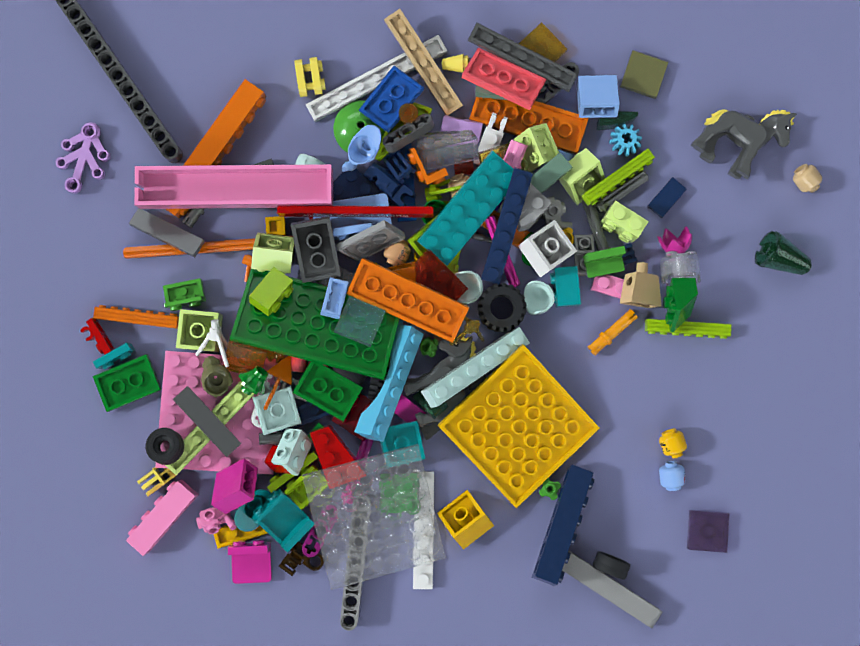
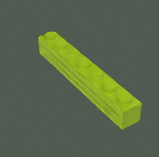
M649 148L585 192L581 198L587 206L596 204L598 202L597 199L600 197L603 199L608 195L607 192L614 191L618 184L621 186L626 182L627 178L631 179L635 176V172L639 173L644 169L645 165L648 167L652 164L655 156Z
M646 319L645 332H648V334L660 332V335L672 333L673 336L684 334L687 337H691V335H696V337H703L705 335L708 338L720 336V339H727V337L731 336L732 324L685 321L674 332H670L669 324H666L665 320Z

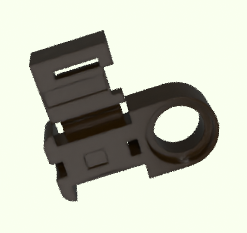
M298 541L290 549L291 553H288L279 564V567L291 576L295 574V568L298 564H304L309 569L317 571L324 565V556L319 552L316 556L321 559V564L317 567L312 566L310 558L306 557L302 552L303 544ZM305 546V548H307L308 554H310L311 552H316L315 548L310 550L308 547Z

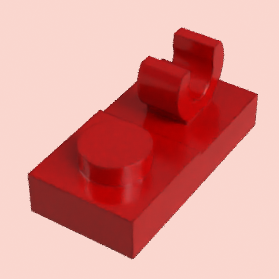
M94 318L87 320L88 326L80 330L82 333L90 331V336L86 338V341L95 339L97 341V349L101 354L104 353V355L114 350V346L99 321Z

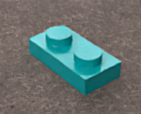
M125 343L93 361L96 369L103 368L107 370L114 366L113 362L129 358L131 352L135 351L131 343Z

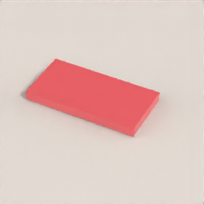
M479 47L461 77L528 110L532 108L546 82L545 78Z

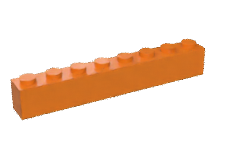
M244 79L183 166L221 165L225 154L228 155L231 152L234 141L243 135L244 127L247 123L250 124L253 121L254 113L265 104L266 95L264 91ZM189 209L166 210L180 219L181 216L187 214Z

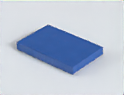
M393 66L361 106L359 112L389 134L423 92L424 87L396 66Z

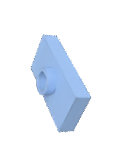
M330 277L320 315L340 320L349 285L348 281Z

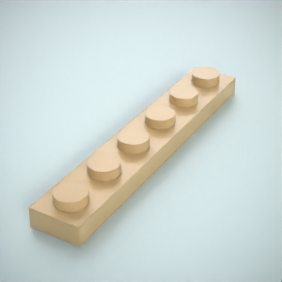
M401 9L386 17L384 21L445 115L449 116L463 106Z

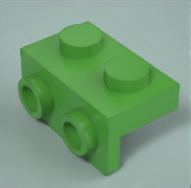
M201 278L163 286L166 301L164 307L171 311L180 310L185 305H189V307L201 306V302L206 301Z

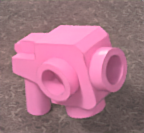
M215 507L202 510L199 513L200 517L196 518L198 528H203L204 532L209 534H216L221 529L220 525L223 523H227L231 530L237 528L230 512L224 514Z

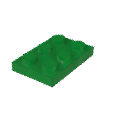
M148 354L92 376L106 412L162 390Z
M311 361L293 393L344 422L363 387L323 364Z

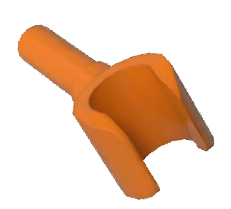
M248 254L242 260V263L247 265L244 282H247L251 271L252 256Z

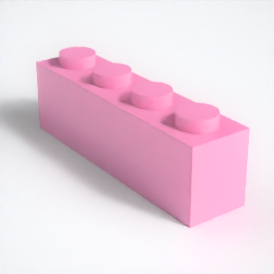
M182 479L177 482L173 481L166 490L168 492L164 497L161 495L154 502L155 507L151 512L148 510L141 517L142 522L140 525H135L128 532L129 537L126 541L142 556L152 550L199 495Z

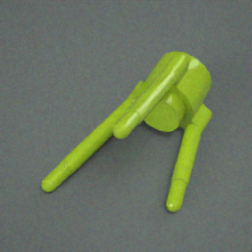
M451 178L436 185H429L428 188H425L426 201L442 199V193L459 190L462 186L440 189L441 186L448 184Z

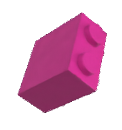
M244 458L216 473L211 505L227 514L254 500L258 468Z

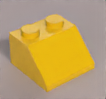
M468 490L437 513L463 550L494 527V524Z

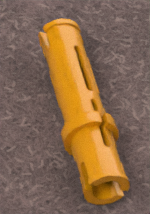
M629 309L605 332H601L599 337L588 345L587 348L591 349L590 352L596 356L606 345H610L612 340L636 320L638 316L633 310Z

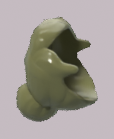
M208 356L202 364L201 382L203 390L214 397L222 396L233 383L232 376L229 370L220 364L219 359L214 356Z

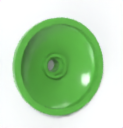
M364 100L354 101L344 106L338 112L334 121L335 139L338 145L347 153L351 140L362 129L357 127L359 123H364V126H377L381 131V141L385 133L382 128L359 112V109L365 103Z

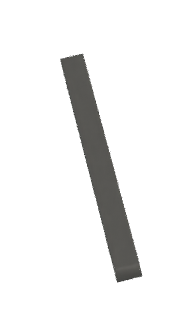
M56 0L63 13L160 153L169 162L178 163L183 157L181 149L77 0H69L68 3L64 4L65 0ZM80 13V17L74 19L75 15ZM91 28L88 34H84L87 29ZM101 43V47L99 49H95V46ZM112 58V62L105 65L106 60ZM120 73H123L122 78L116 80V76ZM129 89H133V93L131 95H126V92ZM139 104H144L143 109L137 111V106ZM150 119H155L153 125L147 126ZM161 134H165V139L158 141V137ZM172 149H176L175 155L169 157V151Z

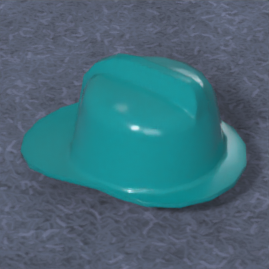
M265 489L255 490L254 500L238 507L234 522L239 530L249 532L259 526L252 518L253 512L258 506H263L268 501L267 498L271 494Z

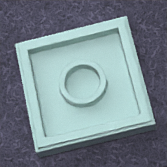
M291 386L276 390L267 410L263 408L271 392L252 397L263 435L302 424Z

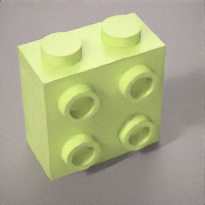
M615 201L600 222L603 225L602 228L607 232L612 233L613 231L619 235L618 238L623 242L632 243L639 238L649 221Z

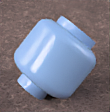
M667 461L665 465L659 468L660 483L666 490H680L686 483L685 469L682 465L677 464V461Z

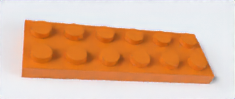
M476 97L469 120L483 123L484 126L488 127L492 113H496L497 118L492 128L499 130L502 119L507 117L508 120L503 132L516 136L529 127L547 123L557 149L577 154L589 119L579 118V114L535 101L532 108L528 110L509 100Z
M365 258L361 259L346 293L452 343L469 309V306Z

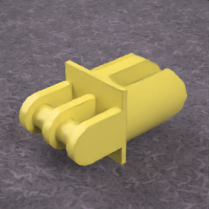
M152 468L153 470L137 482L141 484L152 475H155V477L141 487L144 491L157 481H160L159 484L146 492V495L150 496L174 479L176 475L168 468H164L165 471L162 473L158 470L159 468ZM166 473L169 475L167 480L163 477Z

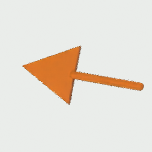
M287 356L267 371V373L276 377L277 380L264 405V410H267L280 380L292 385L291 356Z

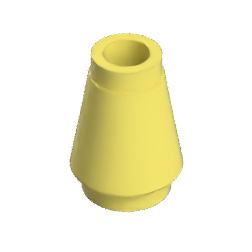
M464 54L443 58L442 70L463 73L469 63V55L464 56Z

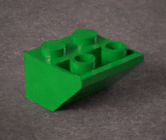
M672 278L670 286L666 288L667 296L663 298V307L667 309L665 321L666 324H669L670 332H674L691 316L698 295L696 278Z

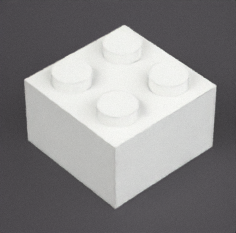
M555 220L531 235L518 246L540 277L577 252Z

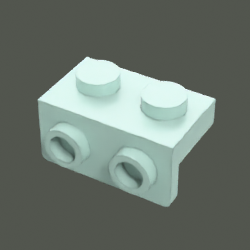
M286 428L271 462L275 465H282L291 475L298 476L313 441L302 430Z

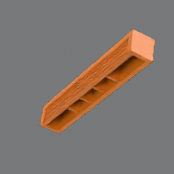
M105 305L95 307L93 315L94 319L174 329H178L179 317L173 313H170V315H165L164 312L153 314L154 311L146 310L145 313L139 309L130 311V308L119 310L118 307L111 306V308H106Z

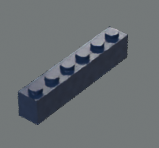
M573 464L568 467L531 578L552 586L562 582L565 573L562 569L564 563L567 564L570 559L571 553L568 551L570 545L574 544L577 534L574 532L576 526L579 527L583 515L580 514L582 508H585L588 503L589 497L586 495L588 489L591 490L595 479L592 477L594 472Z

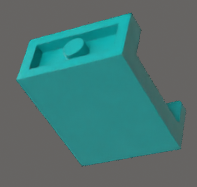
M279 488L268 496V501L263 506L260 505L254 510L252 518L256 524H259L288 553L315 523Z

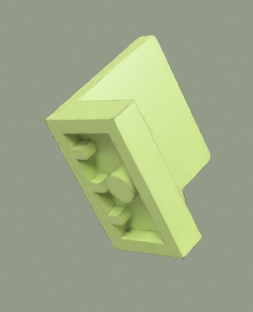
M547 123L529 127L513 139L528 146L520 164L521 169L533 172L540 166L547 164L559 153Z

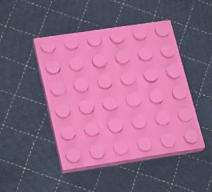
M165 351L159 428H170L179 433L184 440L197 426L173 400L187 386L212 411L241 381L238 377L240 373L248 372L254 369L255 366H260L268 371L283 359L226 355L229 367L226 368L232 376L233 383L222 396L214 397L203 390L201 382L202 364L205 358L214 356L220 360V364L225 366L222 355L200 353L199 356H196V353ZM274 376L267 380L270 383V387L276 382ZM252 397L225 425L242 444L226 457L210 440L183 469L220 472L245 458L258 468L257 474H274V471L264 462L273 444L259 445V433H262V429L254 426L251 421L255 406ZM164 441L161 444L160 449L162 452L169 449V442ZM157 462L155 468H167L165 465Z

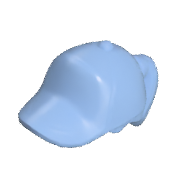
M364 126L353 137L348 146L349 161L343 164L342 172L353 171L357 168L358 164H366L375 158L381 143V131L377 126Z

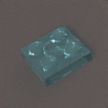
M349 296L334 333L371 347L386 310Z

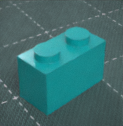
M578 266L554 268L552 270L553 273H550V283L554 284L553 294L556 308L579 306L581 298Z

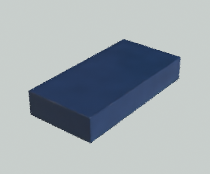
M672 177L647 207L660 218H663L687 189Z

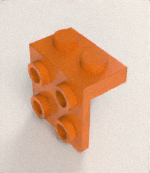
M415 148L408 149L409 154H407L411 165L415 164L418 170L415 174L419 182H423L426 185L430 183L436 185L445 181V176L448 175L446 168L441 167L427 174Z

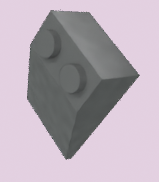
M326 216L291 223L302 283L341 276L330 217Z

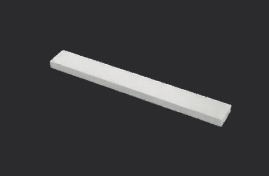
M439 35L423 43L433 60L447 53V49ZM403 53L307 103L306 107L313 120L317 122L342 109L347 104L372 93L393 66H396L405 74L416 70L407 55Z

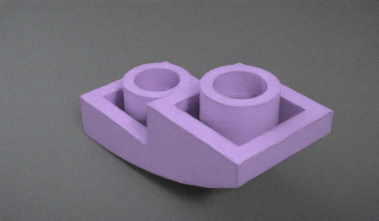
M445 115L443 116L440 135L480 142L483 123Z

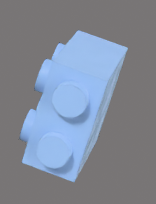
M617 75L578 76L577 98L579 118L618 116L619 95Z

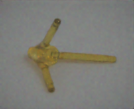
M465 316L466 324L464 331L454 339L453 343L450 342L449 344L452 346L466 334L474 332L484 342L485 339L479 331L480 322Z

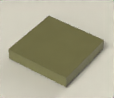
M633 50L620 87L656 99L668 62Z

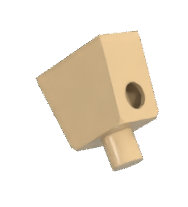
M637 263L636 272L625 275L620 304L643 308L661 307L659 277L648 274V263Z

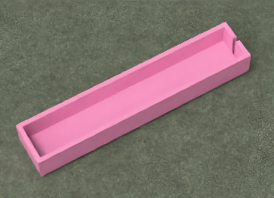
M331 164L135 166V184L139 187L135 188L134 205L140 209L333 206V168Z

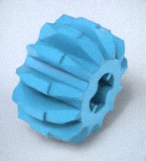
M623 124L621 128L617 126L615 127V132L610 134L613 139L609 141V144H615L612 151L618 149L619 156L623 152L626 157L629 156L630 152L635 154L637 152L636 148L641 147L639 141L642 140V136H636L640 131L639 129L633 131V125H630L629 128H627L626 124ZM624 137L628 138L627 143H624Z

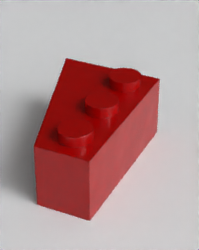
M331 425L310 432L329 489L367 476L368 472L366 469L363 468Z

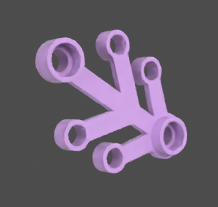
M86 123L82 127L81 133L70 139H64L61 143V147L65 151L70 152L76 144L83 141L81 148L65 157L57 158L55 162L58 168L66 169L69 163L78 159L73 177L65 181V189L70 193L76 194L81 191L82 183L80 180L86 161L92 170L94 178L101 180L105 176L104 170L99 168L90 151L91 144L93 143L98 152L97 157L101 161L106 162L110 159V153L104 149L99 140L101 131L95 123ZM90 130H94L93 135H89ZM70 142V147L65 148L66 143ZM102 153L107 154L105 158H101ZM64 160L65 164L60 166V162ZM98 170L101 171L100 176H96ZM74 183H77L76 189H72Z

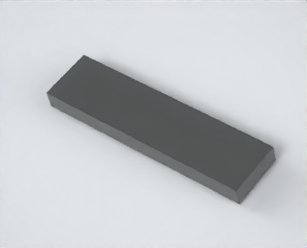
M138 208L129 222L130 226L194 258L205 243L203 239Z
M189 386L173 399L226 457L242 444Z

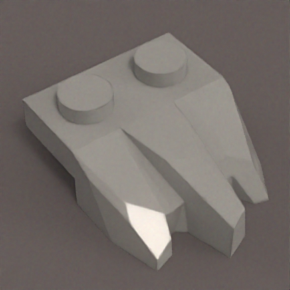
M531 183L518 222L517 230L519 232L529 230L539 220L538 218L552 205ZM504 201L502 202L500 208L498 209V211H497L498 213H501V209H502V206H503Z

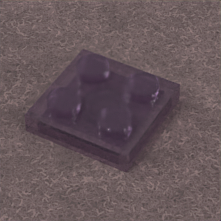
M689 510L687 549L727 553L729 513Z

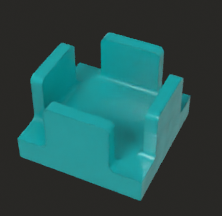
M418 421L389 426L384 441L380 442L386 467L425 459Z

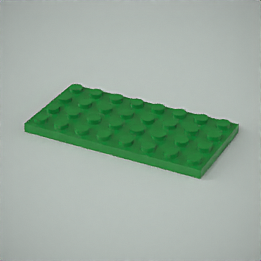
M251 269L230 335V341L384 380L399 322L398 317L348 294L345 296L340 320L322 316L320 314L327 286L312 282L302 283L301 279L289 277L293 280L291 295L288 298L284 297L280 302V308L275 313L272 312L267 316L250 304L249 295L270 271L259 272L257 269Z

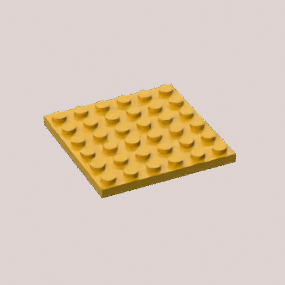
M523 344L438 424L440 429L515 508L524 502L600 429Z

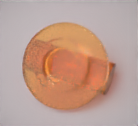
M406 103L400 107L399 117L402 123H411L417 119L418 110L415 105Z

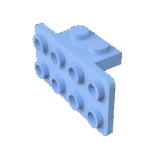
M383 193L333 201V206H389L388 196ZM330 217L334 240L339 239V241H344L383 220L392 224L391 217Z

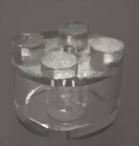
M669 251L666 253V257L660 260L662 285L670 286L672 278H696V284L701 282L697 252L678 253L676 251Z

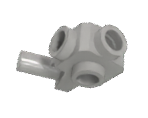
M554 196L547 197L552 205L542 214L545 225L555 220L561 229L568 227L572 229V222H562L561 220L563 213H566L564 202L558 199L555 200Z

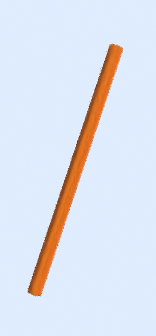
M255 238L205 242L198 254L253 250ZM168 244L125 247L123 250V255L126 259L186 254Z

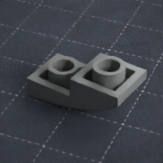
M593 234L574 235V247L577 250L574 253L575 266H578V276H587L583 256L587 253L595 252Z

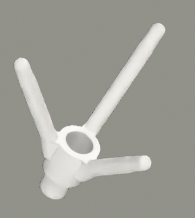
M213 319L209 328L210 332H208L195 355H200L209 340L217 341L225 367H229L224 346L231 356H235L222 334L219 320Z

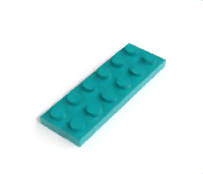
M491 151L417 242L448 266L506 196L513 168L494 151Z

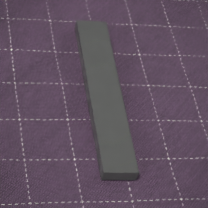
M477 22L468 38L469 42L545 78L547 82L567 92H570L578 76L577 73Z

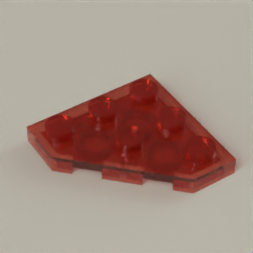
M427 249L415 262V282L456 301L468 290L430 249Z

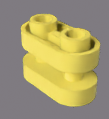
M317 57L309 58L310 64L304 65L302 59L294 60L300 97H307L308 90H314L315 95L323 94L322 90H326L325 80L320 77V72H323L322 61L318 60ZM311 71L313 82L306 83L305 72Z

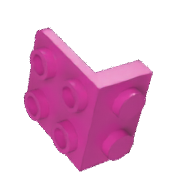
M254 540L253 543L234 541L228 547V555H232L233 583H262L271 581L270 542L265 543V540Z

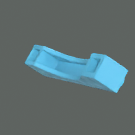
M407 325L397 326L386 380L375 400L361 413L354 431L367 439L383 442L424 335L414 327Z

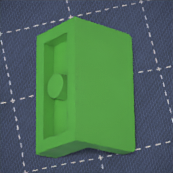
M625 246L585 254L583 260L587 277L593 278L624 271L622 255L626 254Z

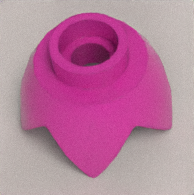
M686 226L677 238L665 228L663 241L660 236H657L666 253L672 257H680L689 249L692 242V233L690 234Z

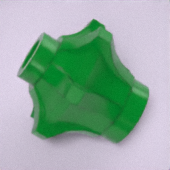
M255 366L254 369L239 374L238 377L243 385L241 390L245 394L251 395L254 393L257 395V393H265V382L268 377L265 369Z

